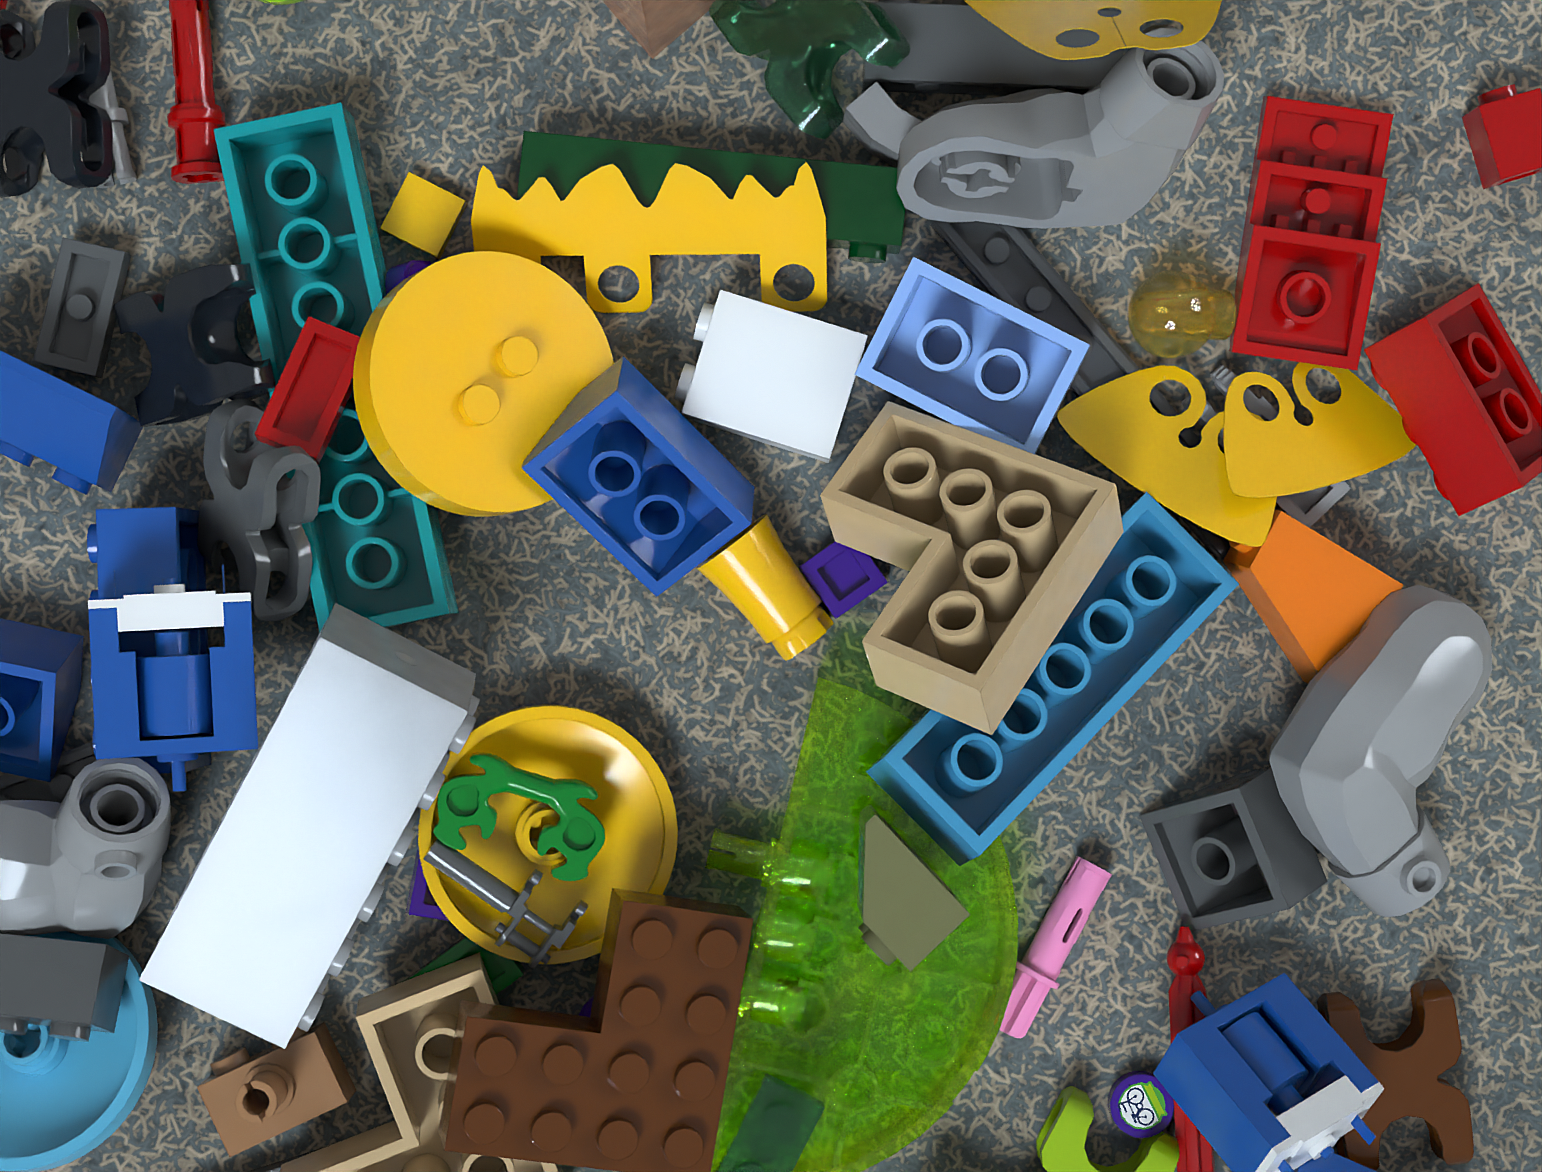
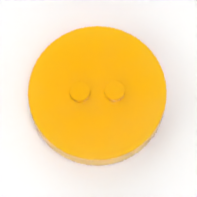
M498 251L466 252L447 257L416 272L395 286L380 301L368 319L357 346L353 370L354 401L361 429L368 445L388 474L404 489L427 504L447 512L474 517L498 516L533 508L553 500L522 469L523 461L573 398L611 367L614 361L608 340L594 312L581 295L559 275L541 264L514 254Z

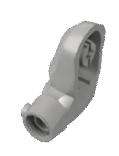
M1421 585L1391 592L1373 609L1360 632L1329 660L1309 682L1272 743L1269 754V761L1279 795L1301 834L1328 859V866L1335 875L1374 914L1383 917L1402 916L1422 907L1435 897L1443 888L1448 878L1450 861L1425 812L1416 803V788L1429 778L1441 760L1449 736L1481 699L1492 672L1491 637L1482 617L1465 603L1447 592Z
M140 758L99 759L85 766L72 781L62 803L38 800L0 801L1 934L25 936L66 931L82 936L110 939L135 921L149 904L160 881L163 854L167 850L171 833L169 792L166 782L155 768Z

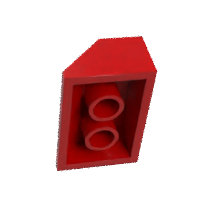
M1479 283L1364 349L1371 362V371L1376 382L1389 393L1402 416V424L1406 435L1414 444L1419 446L1434 472V482L1438 491L1445 499L1451 502L1458 516L1524 487L1542 472V393Z

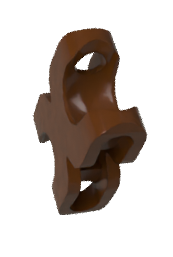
M1439 978L1419 981L1410 989L1413 1008L1411 1023L1398 1039L1388 1043H1372L1368 1040L1361 1022L1359 1008L1353 1000L1341 992L1324 993L1318 998V1012L1385 1088L1362 1118L1363 1122L1376 1136L1374 1141L1368 1145L1354 1128L1341 1136L1336 1142L1337 1155L1377 1171L1380 1167L1379 1149L1381 1135L1391 1122L1409 1116L1424 1119L1429 1130L1431 1150L1437 1157L1445 1161L1447 1165L1467 1164L1473 1158L1474 1143L1468 1099L1460 1089L1450 1085L1447 1080L1438 1077L1457 1063L1462 1052L1454 999L1451 991Z

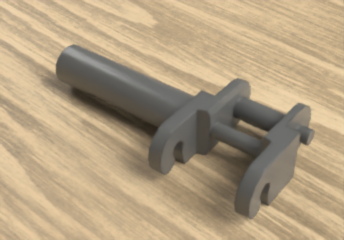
M439 839L434 841L423 860L498 911L507 912L512 916L506 926L501 922L496 926L495 931L500 933L495 945L500 947L508 941L531 957L528 967L532 970L540 961L545 965L548 963L551 956L546 952L553 944L560 949L576 927L578 918L588 908V904L580 900L562 925L554 924L552 926L530 911L525 903L531 895L532 888L539 883L543 876V873L537 869L533 871L520 891L517 892L456 849L443 844ZM522 918L547 934L539 946L515 930Z

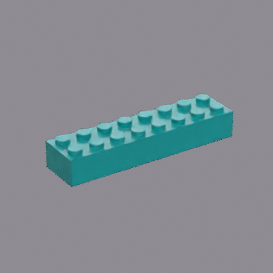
M341 102L213 129L241 263H250L256 295L252 296L249 301L262 361L270 358L276 385L308 316L361 337L371 314L386 296L385 279L387 271L355 119ZM352 390L318 465L321 481L317 516L313 522L302 523V528L310 543L312 552L310 590L319 632L335 603L385 628L457 614L459 611L437 508L420 500L404 489L377 460L361 429ZM296 469L287 472V477L292 479Z

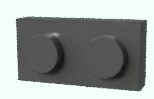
M62 238L33 362L103 378L117 319L114 305L121 301L132 255L120 250Z

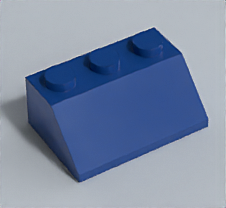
M0 350V454L27 467L31 466L35 456L57 466L52 479L85 495H88L93 484L112 492L143 427H140L139 420L118 407Z
M624 356L573 398L522 464V469L656 597L752 524L755 487Z
M0 618V772L51 782L55 776L81 689L84 636Z

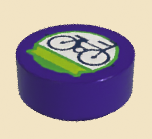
M1132 1071L1122 1075L1112 1085L1108 1095V1110L1115 1124L1124 1133L1136 1138H1148L1157 1135L1167 1127L1173 1115L1174 1101L1152 1073Z

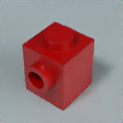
M1515 84L1479 95L1477 97L1479 106L1464 115L1462 120L1483 190L1541 173V89L1537 88L1518 94Z

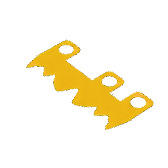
M807 162L798 169L794 185L787 187L779 197H773L752 175H746L740 182L733 199H729L710 177L687 165L675 163L669 169L660 191L650 207H644L637 200L620 169L614 164L601 166L581 178L563 201H560L552 185L545 177H538L520 200H516L506 190L498 188L494 176L488 168L483 165L479 172L471 216L474 252H504L530 259L538 264H541V256H584L587 302L597 312L640 313L646 311L651 306L653 296L650 255L760 254L762 303L791 312L820 310L827 302L826 216L812 169ZM798 264L804 266L812 273L815 285L812 293L807 298L800 301H789L780 297L775 291L773 285L774 276L780 268L786 265ZM611 266H624L631 269L639 280V290L636 296L626 302H613L603 296L598 286V279L605 269Z

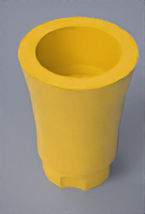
M767 514L753 521L751 525L696 567L747 618L765 643L772 642L777 652L785 661L792 659L798 653L811 646L834 624L822 607L818 606L822 600L803 577L783 546Z

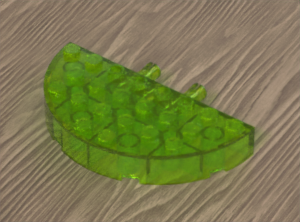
M818 675L815 678L778 837H771V841L768 843L714 828L710 847L734 852L735 855L709 849L705 869L711 870L712 868L761 880L760 886L765 887L744 973L711 1172H861L889 1158L920 1137L954 1104V1098L968 1083L973 1073L979 1070L986 1059L1001 1027L1012 992L1017 962L1018 914L1009 860L1000 835L980 856L958 866L866 772L914 722L874 696L850 685ZM869 803L960 898L970 913L911 972L898 958L890 966L886 965L861 937L863 933L858 928L863 923L857 905L860 811Z

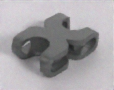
M236 399L213 410L207 422L203 465L205 477L214 498L204 499L200 505L197 545L200 554L217 572H222V565H224V571L238 569L240 593L250 592L251 611L257 618L267 622L279 621L300 611L308 597L312 571V552L310 543L302 528V523L313 522L318 513L321 481L320 468L300 446L275 448L258 441L254 433L264 414V410L255 401ZM245 421L250 422L245 449L242 451L234 450L230 444L232 433L239 424ZM293 469H296L292 479L288 478L285 474ZM226 542L229 547L221 549L222 544ZM282 571L285 577L282 588L278 594L267 599L270 572Z

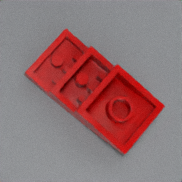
M1263 96L1237 272L1230 352L1358 371L1381 243L1376 242L1388 179L1382 178L1394 114Z

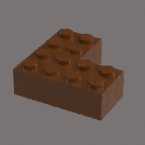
M612 888L590 1017L460 1000L438 1129L444 1151L619 1172H711L754 919L736 905Z

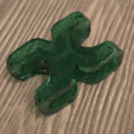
M715 0L709 7V14L714 23L737 53L769 61L764 73L765 87L783 112L800 130L821 139H827L844 119V111L840 107L831 88L832 70L839 58L854 49L866 62L878 66H888V68L893 70L909 55L911 49L906 38L880 5L863 0H776V2L765 9L756 0Z

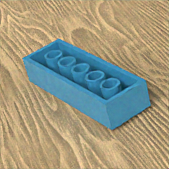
M1148 492L1144 493L1121 513L1123 534L993 735L928 708L866 771L958 866L980 856L1239 585Z

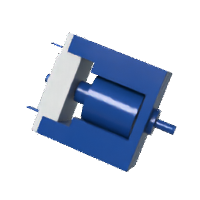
M222 565L223 594H215V591L185 592V584H176V578H162V585H154V594L123 595L124 599H116L115 570H112L114 599L88 600L96 759L157 756V762H171L173 791H186L185 761L198 760L199 753L258 749L250 592L225 594L224 565ZM223 626L224 646L208 647L209 654H190L189 631L179 632L178 629ZM165 629L163 633H154L155 656L137 657V650L121 651L120 632Z
M1285 973L1234 1002L1224 1004L1217 1009L1214 1008L1200 990L1190 997L1205 1018L1177 1033L1153 1075L1232 1172H1295L1296 1168L1312 1158L1314 1160L1321 1156L1325 1160L1335 1152L1332 1147L1339 1138L1354 1128L1368 1145L1374 1141L1376 1136L1363 1122L1362 1118L1385 1088Z

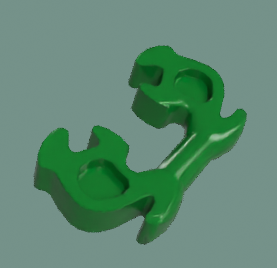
M477 752L470 756V762L485 770L484 773L460 774L445 780L438 792L439 821L435 824L433 832L437 839L453 849L463 850L466 848V839L459 831L461 827L479 825L483 839H488L491 836L496 825L497 810L489 805L488 798L490 795L506 792L545 803L559 814V820L556 823L543 825L537 839V852L540 856L545 855L551 847H554L566 857L563 862L551 867V874L554 878L564 881H578L587 877L589 863L595 858L604 844L605 830L601 821L593 812L577 801L579 798H589L592 800L598 798L595 788L585 781L549 778L516 768L497 755Z

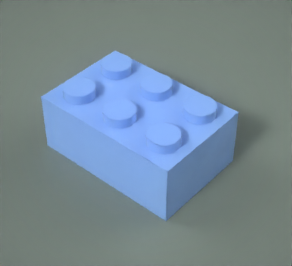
M913 257L854 375L953 425L1036 454L1090 345Z

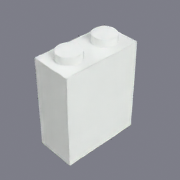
M720 290L715 305L706 302L703 304L693 338L702 341L703 346L696 366L685 363L674 400L684 402L682 415L686 419L829 463L856 377L854 374L860 364L868 335Z

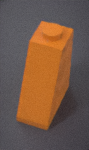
M1275 509L1266 542L1261 547H1251L1229 540L1231 547L1223 560L1296 672L1307 684L1329 660L1360 632L1373 609L1391 592L1401 590L1403 587L1402 583L1286 513Z

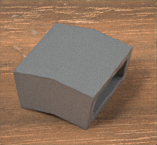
M877 82L846 107L843 120L846 127L870 154L894 168L898 166L900 142L914 126L921 122V120L899 108Z

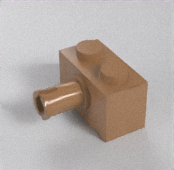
M325 1022L309 1029L307 1032L296 1027L285 1049L271 1043L272 1047L250 1057L246 1047H242L210 1064L214 1074L197 1086V1089L229 1157L347 1103L357 1091Z

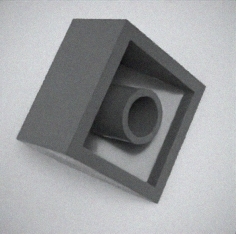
M1271 765L1234 775L1139 815L1185 926H1189L1191 931L1288 910L1328 882L1312 843L1301 834L1279 795Z

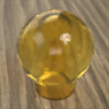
M1165 270L1149 276L1135 289L1128 305L1127 318L1132 336L1144 350L1157 357L1174 359L1195 353L1208 340L1228 339L1235 326L1236 306L1234 298L1228 290L1210 289L1195 275L1178 270Z

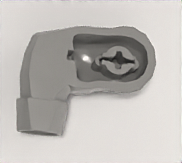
M1157 24L1146 28L1142 33L1151 37H1170L1181 33L1182 30L1166 24ZM1202 41L1185 47L1161 50L1131 47L1111 68L1102 82L1083 95L1053 88L1033 89L1003 97L969 100L947 105L914 126L900 142L896 183L898 194L906 209L925 219L942 222L979 221L1038 229L1107 226L1124 223L1152 199L1174 173L1186 150L1193 145L1200 135L1223 91L1224 73L1220 61L1209 46Z

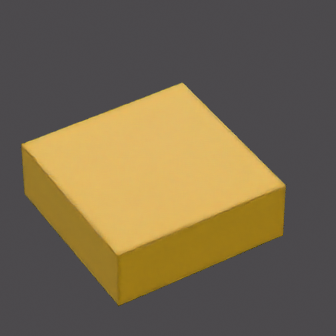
M408 172L380 229L440 259L468 203L466 200Z

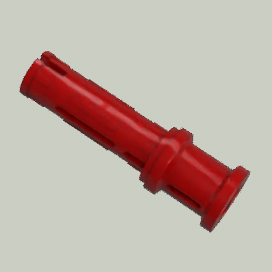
M169 0L176 105L170 108L167 120L168 127L175 130L177 165L171 167V179L184 184L224 181L213 129L225 126L226 122L225 113L222 112L221 106L215 104L209 0Z

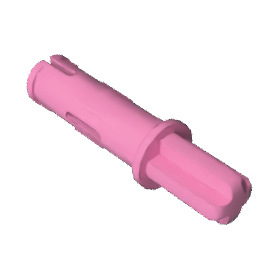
M1076 856L1066 879L1050 905L1021 962L1015 960L1012 964L1017 968V971L992 1016V1024L997 1029L1014 1038L1021 1039L1026 1035L1050 988L1058 989L1060 984L1056 982V979L1061 972V968L1112 874Z

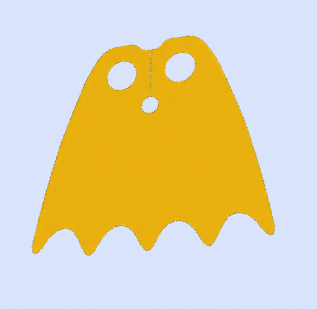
M964 0L977 13L1021 44L1045 56L1061 60L1103 57L1112 51L1126 47L1161 50L1193 45L1202 40L1211 30L1222 0ZM1104 8H1117L1121 10V14L1114 17L1100 16L1098 11ZM1168 19L1181 23L1183 30L1181 33L1170 37H1151L1143 34L1140 31V27L1148 21ZM1085 29L1097 33L1099 40L1090 46L1072 48L1060 45L1056 41V37L1068 30Z

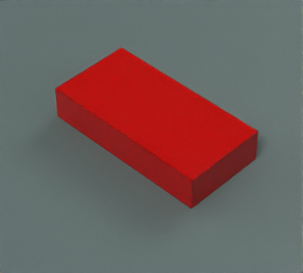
M308 316L254 433L258 441L275 448L300 446L319 465L353 390L354 360L360 340L359 336Z

